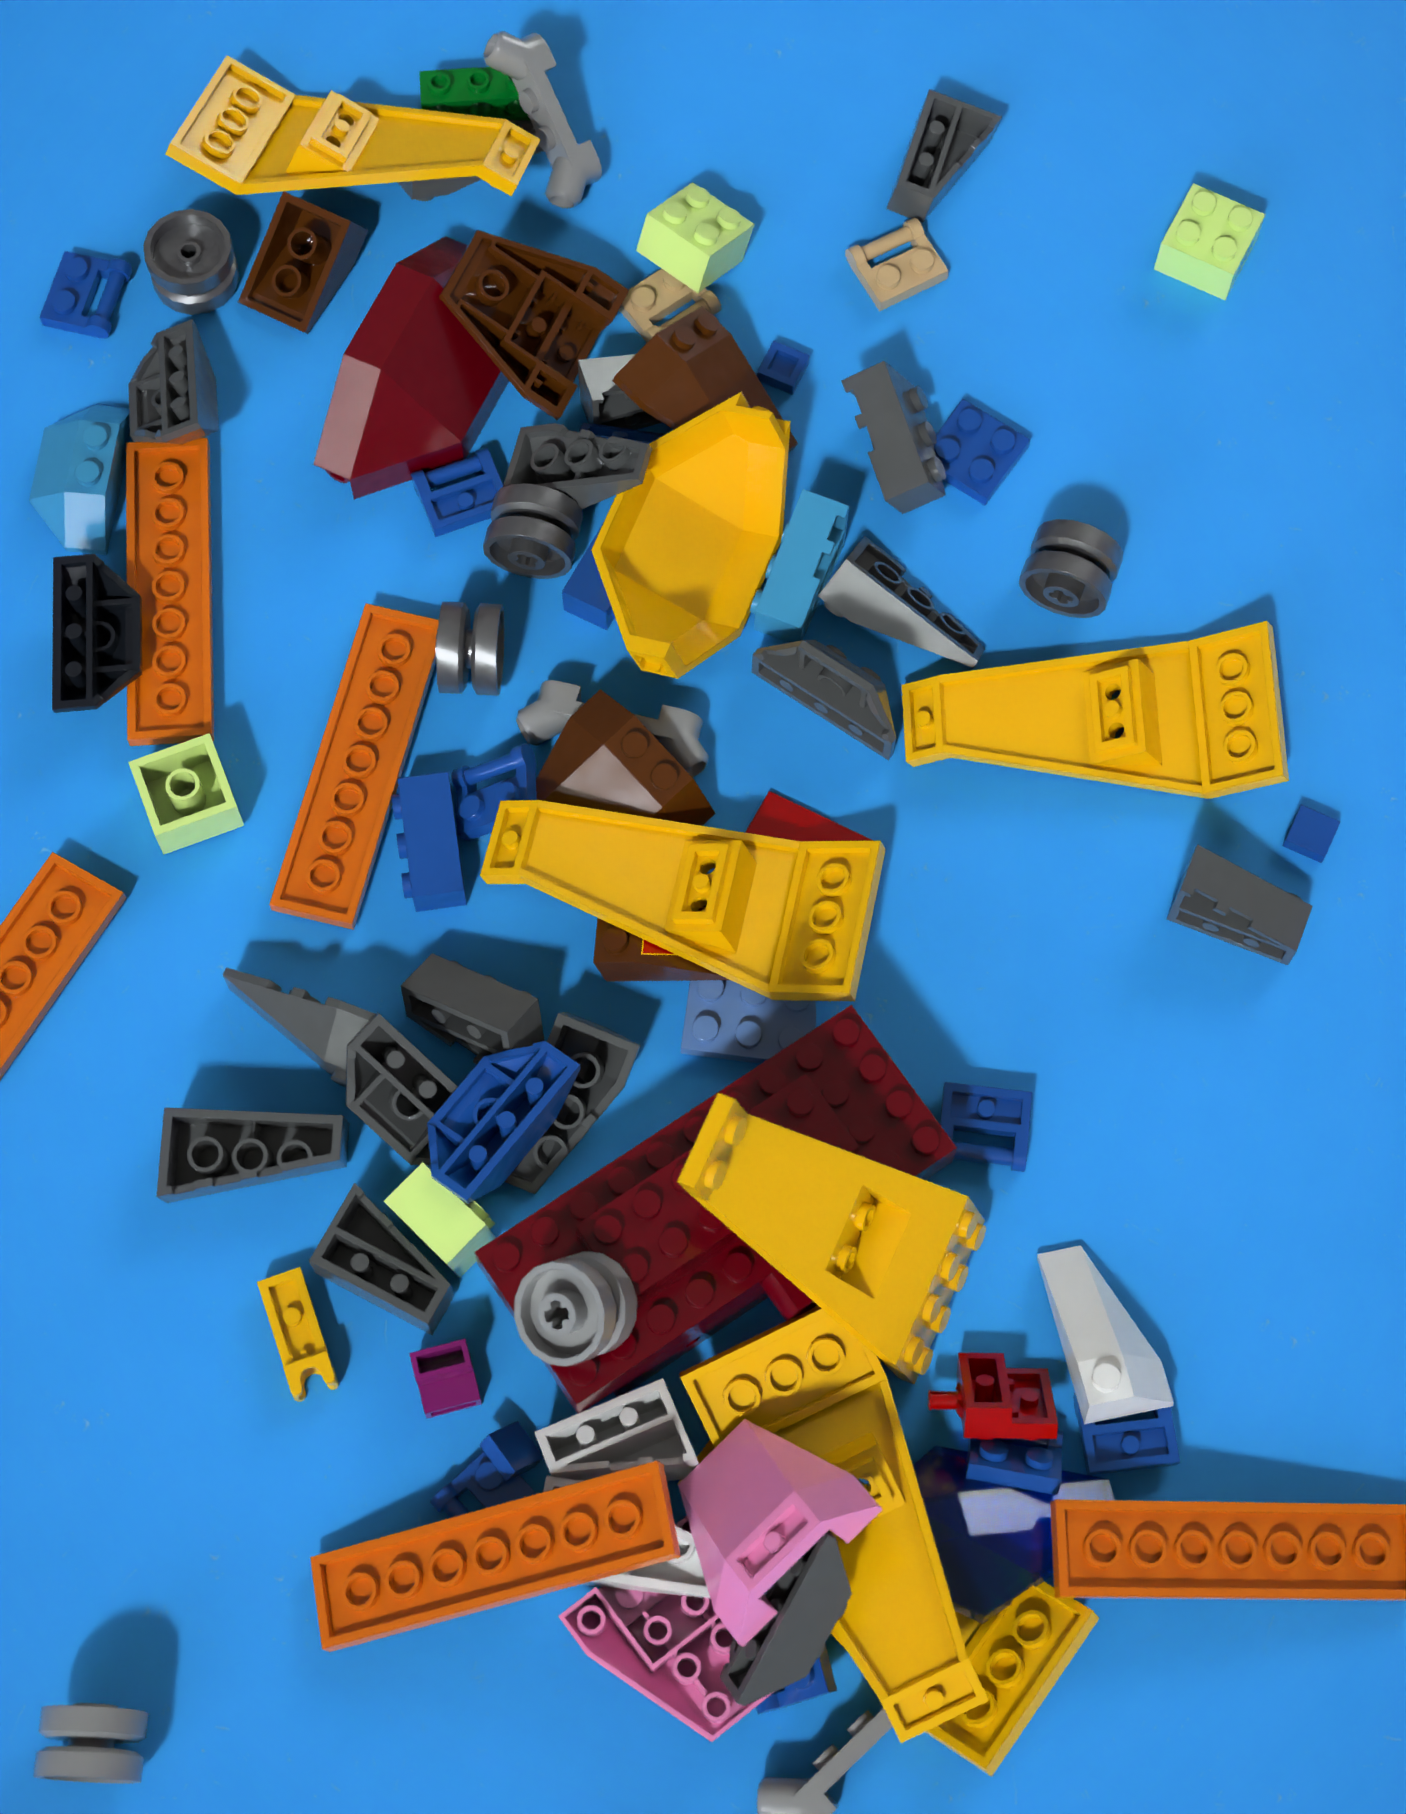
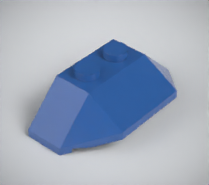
M546 1041L533 1043V1046L514 1048L484 1056L427 1123L432 1179L467 1204L500 1187L557 1119L581 1069L580 1064Z

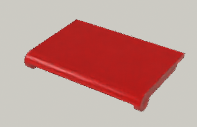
M771 791L768 792L745 832L795 841H874Z

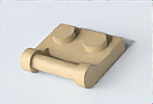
M916 217L905 221L903 227L862 247L854 245L845 251L846 259L851 269L879 311L948 279L949 270L925 236L924 229ZM907 242H910L913 249L873 268L867 262Z
M661 268L629 289L619 311L641 337L648 342L656 333L703 306L709 313L715 315L721 311V304L712 291L705 288L697 293ZM694 300L696 302L661 326L654 325L689 301Z

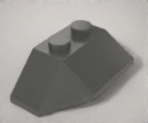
M193 319L156 333L151 342L153 347L142 358L129 382L131 438L134 442L185 444L198 438H205L211 433L218 431L216 378Z
M801 640L758 648L752 656L753 674L888 761L894 754L896 734L885 684L881 682L880 677L874 671L866 667L859 668L848 661L843 652L832 645L825 646L817 640Z
M377 1012L347 1044L346 1106L410 1165H420L422 1162L425 1165H431L427 1123L458 1086Z
M830 1530L764 1594L778 1613L744 1647L739 1645L733 1637L730 1646L729 1663L724 1665L720 1679L737 1704L746 1706L807 1677L813 1664L823 1653L825 1642L838 1618L844 1614L852 1592L836 1538Z

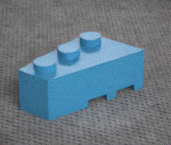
M802 489L791 520L787 522L783 531L777 555L772 556L765 575L767 582L764 590L758 589L753 598L750 612L755 614L754 630L789 643L803 640L821 598L818 595L828 583L845 545L849 505Z

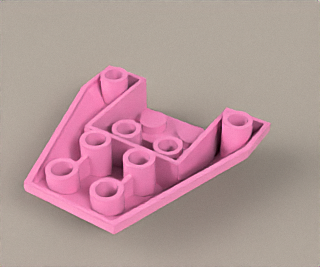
M746 1419L678 1484L714 1612L742 1647L778 1613L764 1594L829 1529L846 1543H849L883 1510L852 1474Z
M687 1516L675 1524L692 1534ZM595 1587L558 1616L589 1658L711 1743L773 1694L771 1693L743 1706L736 1703L720 1679L724 1665L729 1663L730 1646L733 1636L714 1612L710 1598L609 1587L597 1589Z

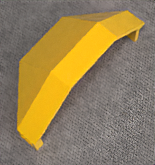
M742 392L649 444L652 452L643 484L615 496L591 549L626 649L642 671L679 679L740 637L749 617L755 593L758 589H761L772 556L776 554L780 545L784 524L791 421L776 419L773 412L764 407L754 406L750 408Z

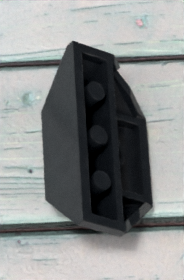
M95 554L53 557L52 710L54 713L95 710L142 675V598Z

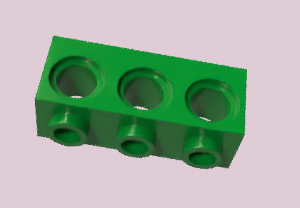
M491 67L419 71L421 107L423 110L507 120H530L528 114L519 103V94L512 78Z

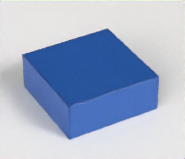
M773 341L757 371V377L760 382L793 395L809 365L810 355Z
M1301 805L1282 846L1322 863L1340 821Z
M518 1421L488 1434L479 1444L505 1481L536 1467L544 1458Z

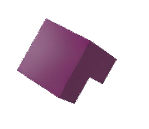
M466 1339L409 1353L427 1419L482 1404Z

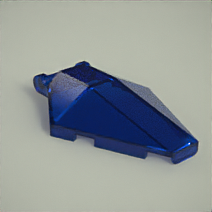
M937 1445L913 1464L954 1610L981 1624L1011 1605L1012 1600L1033 1585L1036 1587L1054 1575L1051 1501L1115 1500L1109 1479L1062 1470V1481L1058 1495L966 1479L967 1451Z

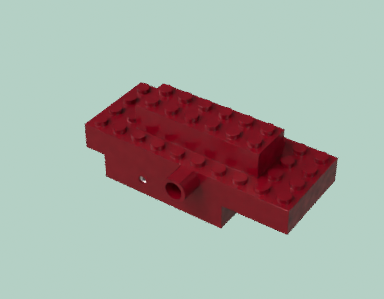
M852 1005L474 1252L478 1266L513 1318L514 1299L522 1279L536 1266L583 1251L603 1253L620 1264L630 1277L637 1297V1319L630 1336L618 1348L567 1367L552 1365L543 1361L577 1414L587 1410L612 1392H614L616 1397L628 1393L768 1297L786 1321L818 1306L677 1182L718 1093L735 1099L749 1115L927 1180L953 1162L957 1147Z

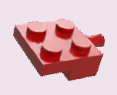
M958 1353L957 1386L955 1391L928 1390V1410H956L962 1420L964 1438H978L981 1440H991L994 1438L1057 1439L1058 1420L1048 1368H1006L1004 1353Z

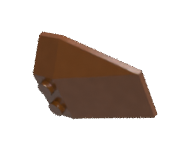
M477 230L439 298L522 397L558 420L561 418L577 388V385L573 382L578 374V360L587 358L600 332L614 320L629 290L596 267Z
M703 306L656 333L612 380L638 407L673 430L740 392L743 393L750 408L754 406L764 407L773 412L776 419L783 420L731 333ZM791 431L789 439V452L792 451L798 444L794 436L792 435Z
M601 689L568 719L536 778L537 800L703 826L716 814L693 777L634 714Z

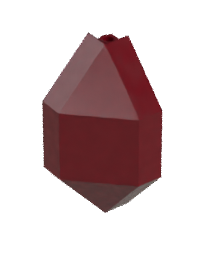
M444 236L396 263L343 354L313 465L325 469L333 479L341 483H348L349 481L354 499L412 480L410 473L422 469L425 473L466 459L509 382L506 376L439 298L468 246Z

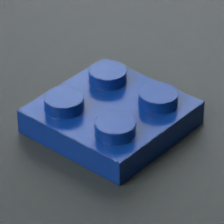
M962 399L937 432V443L933 446L936 456L940 459L945 469L946 478L944 481L986 506L1029 448L1031 439Z

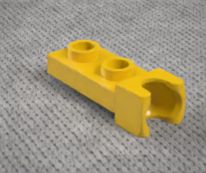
M298 1267L258 1281L259 1291L294 1400L301 1402L306 1399L305 1380L313 1374L321 1375L330 1390L337 1389L339 1387L338 1379L301 1268Z

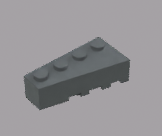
M164 1108L156 1197L165 1203H171L347 1167L350 1123L343 1115Z

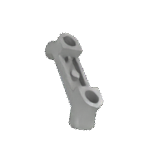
M505 31L495 33L486 44L483 55L487 66L512 78L519 94V103L532 122L536 131L535 136L541 139L538 145L545 151L552 166L545 191L549 202L561 208H573L580 204L585 186L601 178L602 168L599 157L591 140L579 145L576 142L545 73L557 66L545 39L537 33H531L520 39Z
M554 680L542 682L537 701L519 710L516 719L522 735L529 744L538 746L562 732L568 719L585 704L582 702L581 686ZM663 704L658 719L634 714L692 777L705 769L709 756L698 740L703 721L697 714Z
M883 1705L882 1710L875 1717L867 1710L847 1729L853 1738L840 1751L832 1744L812 1763L818 1772L811 1779L765 1777L759 1782L757 1814H832L839 1805L826 1791L893 1727Z

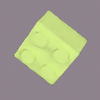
M692 182L647 213L636 251L699 293L743 261L755 224L740 215L735 209L730 208L709 194L707 190Z
M1193 183L1161 242L1154 270L1222 300H1226L1257 241L1266 214Z
M210 733L128 762L163 855L244 826Z
M423 1162L384 1200L389 1208L459 1278L476 1263L477 1260L474 1252L496 1238L490 1230L495 1223L484 1209L475 1201L469 1204L463 1202L459 1197L433 1180L431 1170Z

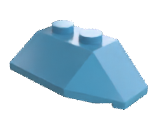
M94 405L44 428L29 500L66 551L107 555L126 464V443L130 442L131 439L129 408Z

